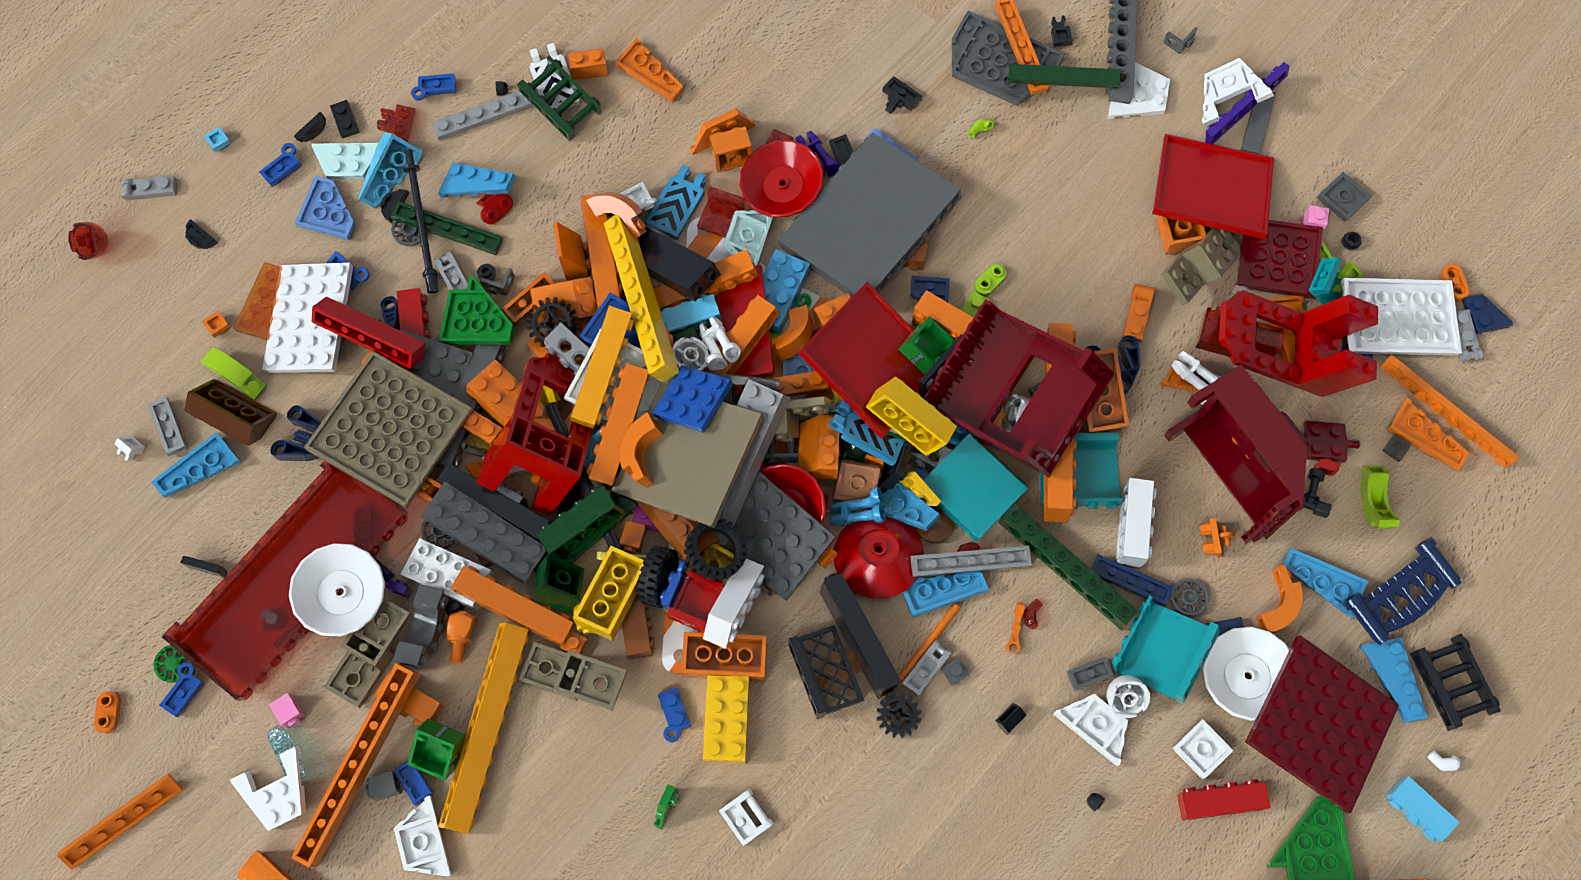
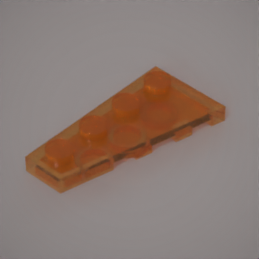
M266 262L263 263L233 327L235 331L266 341L270 339L269 331L273 322L272 315L277 301L276 293L280 284L282 267Z

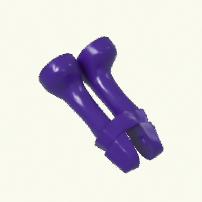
M812 131L807 132L810 144H806L802 135L797 136L796 142L808 146L821 159L824 166L823 178L825 172L828 176H834L841 166L840 163L827 154L817 135Z

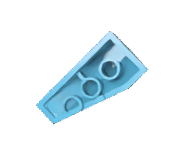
M384 132L374 152L358 200L376 208L381 203L383 197L397 184H400L408 174L403 169L407 166L405 151L413 150L415 165H417L423 151L392 133Z

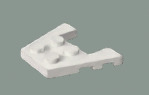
M1238 58L1205 74V102L1203 104L1204 118H1202V123L1207 127L1218 122L1220 117L1216 105L1252 89L1257 103L1274 95L1271 89Z
M1135 62L1134 94L1129 104L1110 102L1107 119H1114L1120 116L1129 118L1130 115L1149 116L1164 114L1170 79Z
M300 746L293 747L280 754L287 776L259 790L256 788L250 771L244 772L230 780L268 831L306 813L304 786H301L300 773L303 771L302 765H299L298 755L301 754Z

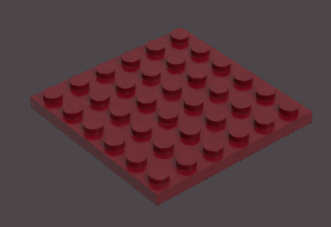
M1299 635L1295 637L1245 743L1345 813H1352L1399 704Z

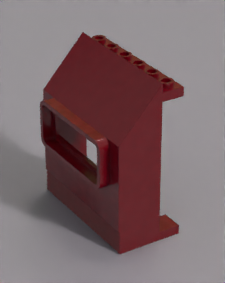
M985 299L978 308L973 320L968 324L963 336L958 340L951 355L946 359L944 366L936 375L934 382L925 392L923 399L933 405L942 415L948 417L951 422L971 435L1049 478L1115 373L1092 350L1085 348L1083 351L1001 311L991 301ZM1037 357L1051 364L1050 370L1012 430L1007 432L993 424L1033 358Z
M1239 365L1193 394L1187 402L1189 406L1193 409L1206 400L1200 410L1168 429L1164 436L1168 441H1171L1185 432L1255 524L1241 537L1246 544L1251 540L1255 543L1263 536L1267 540L1303 507L1306 458L1310 445L1290 417L1283 411L1279 412L1258 383L1253 381L1254 378L1248 375L1243 365Z

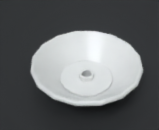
M334 543L318 548L300 562L291 577L289 599L293 614L305 628L321 636L341 637L359 631L374 618L383 602L385 581L380 565L371 554L353 544ZM343 589L344 593L338 596V591Z
M1255 627L1233 628L1217 637L1203 665L1206 688L1216 704L1228 713L1239 718L1254 721L1289 652V648L1285 642L1269 631ZM1245 673H1249L1251 679H1246Z

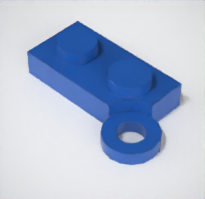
M454 74L418 77V86L412 89L411 95L415 100L420 101L426 97V94L428 96L456 93V77ZM421 91L422 94L417 96L416 92Z
M292 143L284 144L281 148L282 155L259 171L271 187L301 166L299 160L294 156L297 149ZM291 148L292 151L287 153L286 150Z
M335 251L326 263L350 262L341 253ZM353 265L350 283L351 290L359 282L368 280L370 273L367 268H356ZM364 271V277L360 278V272Z
M684 559L681 560L676 572L671 571L668 578L667 590L664 589L661 594L660 601H662L661 604L664 609L669 610L670 607H673L686 578L685 570L688 562Z
M182 663L178 667L177 673L180 678L159 705L175 717L181 715L204 684V682L193 676L195 667L190 663ZM188 667L189 673L184 675L183 670Z
M677 687L657 694L669 725L664 730V738L671 743L676 742L680 738V731L691 727ZM674 730L676 732L675 737L670 738L668 732Z

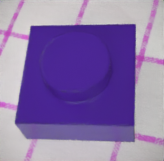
M398 579L396 582L389 580L386 585L390 592L409 598L412 593L407 587L408 584Z

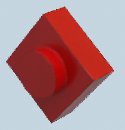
M1325 458L1319 460L1313 468L1324 470L1327 476H1334L1339 471L1340 463Z

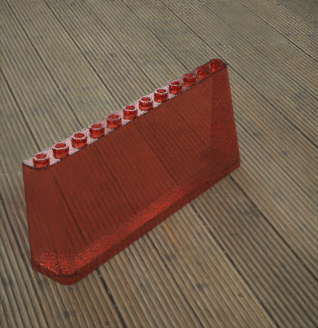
M326 461L320 464L323 471L191 615L183 623L176 621L162 636L166 642L237 701L247 700L253 694V688L258 683L261 684L266 680L270 669L277 667L283 660L282 656L296 646V640L309 631L293 614L289 599L291 577L300 562L314 550L334 543L353 544L369 552L372 557H375L381 550L380 546L385 541L388 542L392 539L398 526L402 527L408 520V512L401 505Z

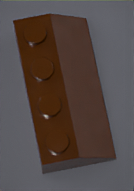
M215 379L188 391L184 409L185 412L193 417L200 419L209 426L220 430L247 446L260 440L277 416L276 412Z

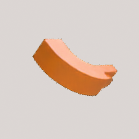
M807 305L788 310L790 316L788 329L782 335L771 339L773 358L780 356L781 361L787 360L798 354V351L810 340L813 332V322Z
M648 412L639 417L628 428L622 439L619 453L622 469L632 476L637 484L641 483L646 488L653 484L644 466V454L651 443L664 435L657 420Z
M1285 564L1277 566L1272 570L1280 592L1278 607L1275 610L1261 613L1256 617L1259 628L1272 634L1288 626L1297 617L1303 601L1300 581L1292 583V574Z

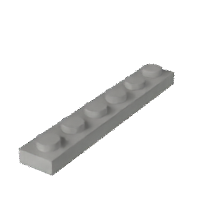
M517 91L432 122V125L440 141L531 108L533 105Z
M1029 546L915 555L910 557L913 577L1032 566Z

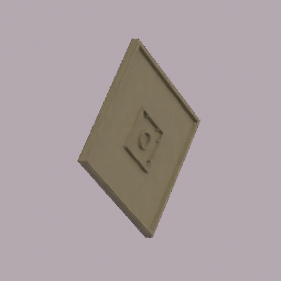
M660 384L648 410L650 415L653 416L652 412L669 385ZM722 402L704 433L655 418L664 435L651 443L644 454V466L653 484L647 488L641 483L637 484L632 476L621 468L611 491L617 495L715 528L764 416L761 413Z

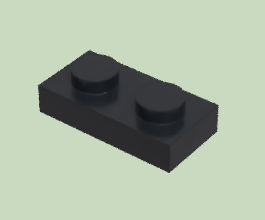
M347 100L330 105L342 139L360 133Z

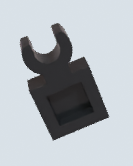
M1064 15L1061 17V22H1057L1055 17H1052L1051 25L1053 28L1051 29L1054 47L1072 45L1073 42L1070 26H1064L1066 21Z

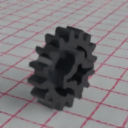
M894 693L892 699L890 696H886V703L884 701L880 702L883 708H877L876 712L881 714V716H878L876 721H882L879 728H886L885 735L891 732L893 733L892 738L895 739L896 735L900 734L901 739H903L904 733L911 736V729H918L915 723L921 722V719L917 717V715L921 714V710L915 709L918 706V702L911 703L912 696L905 699V693H902L901 697ZM898 702L894 708H887L892 703ZM905 704L911 709L912 713H908ZM897 711H900L901 715L904 716L900 720H897L896 716L893 715ZM885 717L891 720L892 727L887 723ZM911 723L908 727L900 729L902 724Z

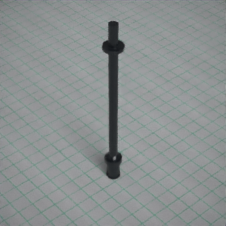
M406 150L407 166L403 169L405 173H409L425 265L422 276L425 278L427 293L434 294L439 292L436 278L438 272L432 266L416 173L420 171V166L415 165L413 150Z

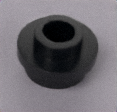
M1348 232L1342 237V244L1348 250H1356L1361 245V236L1357 232Z
M483 264L478 268L477 276L479 279L483 278L492 281L496 276V270L491 264ZM489 270L488 274H483L484 271Z

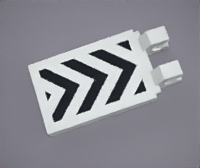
M554 43L548 44L549 55L553 59H557L562 64V68L570 75L564 56L561 54L557 55ZM532 49L529 51L533 63H530L531 66L529 68L535 80L549 66L547 58L540 60L537 49ZM555 72L537 87L539 96H544L562 80ZM566 85L548 101V105L552 109L557 108L575 91ZM577 99V100H576L570 107H568V108L581 105V104H580V100Z

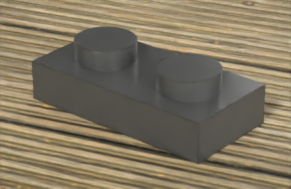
M1106 657L1066 672L1074 691L1114 676Z

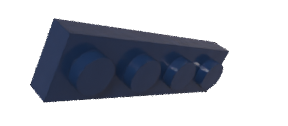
M1097 554L1091 568L1104 581L1146 599L1150 595L1153 597V602L1164 607L1167 605L1173 590L1171 585Z

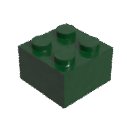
M548 554L537 567L532 599L569 613L580 601L585 568Z

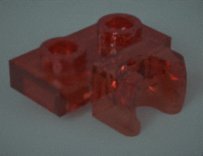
M398 104L395 112L394 110L381 108V117L386 120H378L377 128L380 131L392 133L408 142L416 112L415 108Z

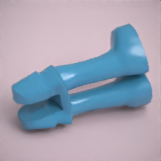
M879 486L871 488L870 496L867 498L839 501L829 506V513L838 514L830 517V524L833 526H844L845 524L852 525L853 522L874 520L877 523L885 522L886 513L883 508L885 502L881 488ZM872 508L868 511L852 513L853 510Z

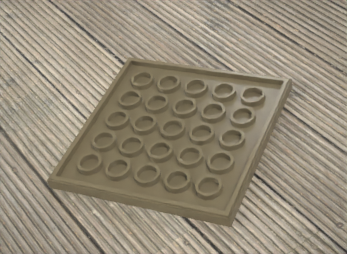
M372 350L304 448L407 509L473 412V408Z

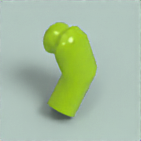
M979 119L973 124L967 134L971 138H975L979 132L990 131L994 128V121L991 119Z

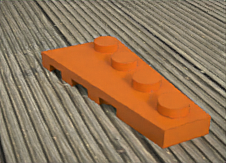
M637 37L615 61L617 68L672 103L683 91L682 84L662 66L658 59L656 60L652 56L651 52L641 44Z
M1293 295L1268 299L1298 312H1304V309H1302V302L1304 301L1302 296ZM1273 324L1284 361L1294 364L1296 333Z
M1406 397L1388 426L1387 431L1459 471L1469 452L1450 435L1447 436L1441 431V427L1437 423L1431 422L1425 416L1426 413L1421 409H1417L1411 403L1412 401Z

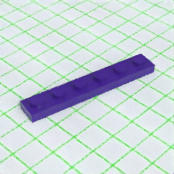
M1283 62L1279 67L1273 68L1267 78L1261 80L1272 91L1288 77L1289 65ZM1252 89L1246 93L1240 102L1237 101L1228 113H1224L1215 125H1211L1206 130V143L1214 144L1258 104Z

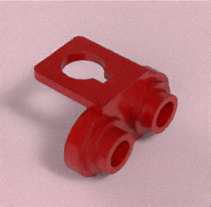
M485 194L476 202L478 206L483 207L480 213L481 220L489 225L499 221L513 207L511 196L508 194Z

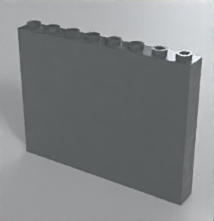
M872 132L869 137L863 140L857 151L855 150L851 154L850 159L840 166L835 176L827 181L826 186L820 191L816 200L798 218H794L791 226L780 234L778 242L783 251L810 263L812 271L844 293H849L850 297L867 281L880 294L961 200V189Z

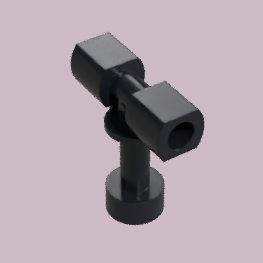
M1310 468L1308 478L1311 480L1308 493H1304L1303 507L1300 510L1306 508L1312 510L1314 515L1327 518L1330 515L1332 504L1319 501L1320 497L1316 495L1319 482L1324 481L1326 472L1319 468Z

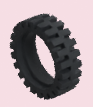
M721 518L717 521L715 528L699 523L692 529L684 544L686 547L684 554H687L686 561L691 563L689 566L691 570L696 569L695 574H702L703 579L710 578V581L717 579L722 581L730 578L743 566L747 558L745 555L748 553V548H745L747 542L746 540L743 541L744 534L738 533L740 529L737 526L735 528L732 527L734 523L730 521L726 523V519ZM707 531H715L728 538L734 550V558L730 565L724 568L710 566L702 559L697 547L698 539L702 534Z
M654 546L650 549V553H647L646 559L643 561L644 566H641L640 569L641 575L638 578L640 580L638 583V598L642 604L663 608L662 601H660L661 594L664 589L667 590L668 578L671 571L676 572L680 564L678 563V553L674 549Z

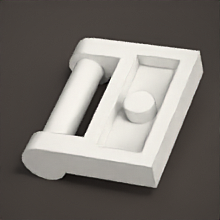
M748 789L719 810L743 847L774 825L772 819H768L752 796L754 793L751 789ZM742 802H747L762 825L756 828L741 806Z

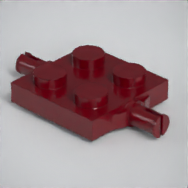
M1318 421L1304 422L1303 435L1310 445V448L1307 450L1306 459L1308 460L1326 458L1333 460V462L1345 463L1347 461V448L1359 449L1360 447L1359 440L1347 439L1345 424Z

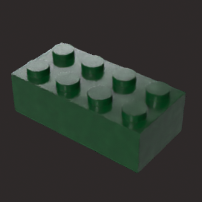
M604 486L597 487L590 492L591 495L587 498L578 500L572 509L559 514L558 519L553 523L544 525L537 536L548 553L564 560L628 513L616 494Z

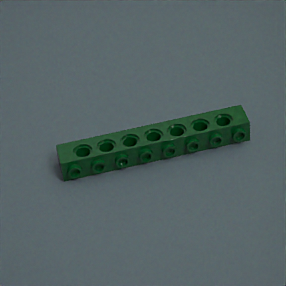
M1015 502L1001 516L999 524L1024 546H1029L1030 551L1120 630L1137 614L1139 610Z

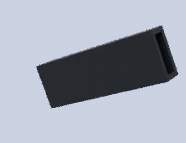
M646 226V232L637 237L649 277L693 301H696L721 275L713 261Z
M450 463L446 465L437 478L441 485L447 482L542 544L537 534L544 525L550 523L548 520L500 492H494L476 484V478Z
M842 573L828 575L824 578L825 581L822 584L820 594L876 697L880 699L895 691L902 681Z

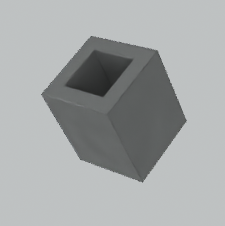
M393 771L367 778L366 792L372 800L379 801L401 794L398 778Z

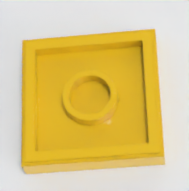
M907 472L905 478L900 481L929 506H937L941 502L916 472Z

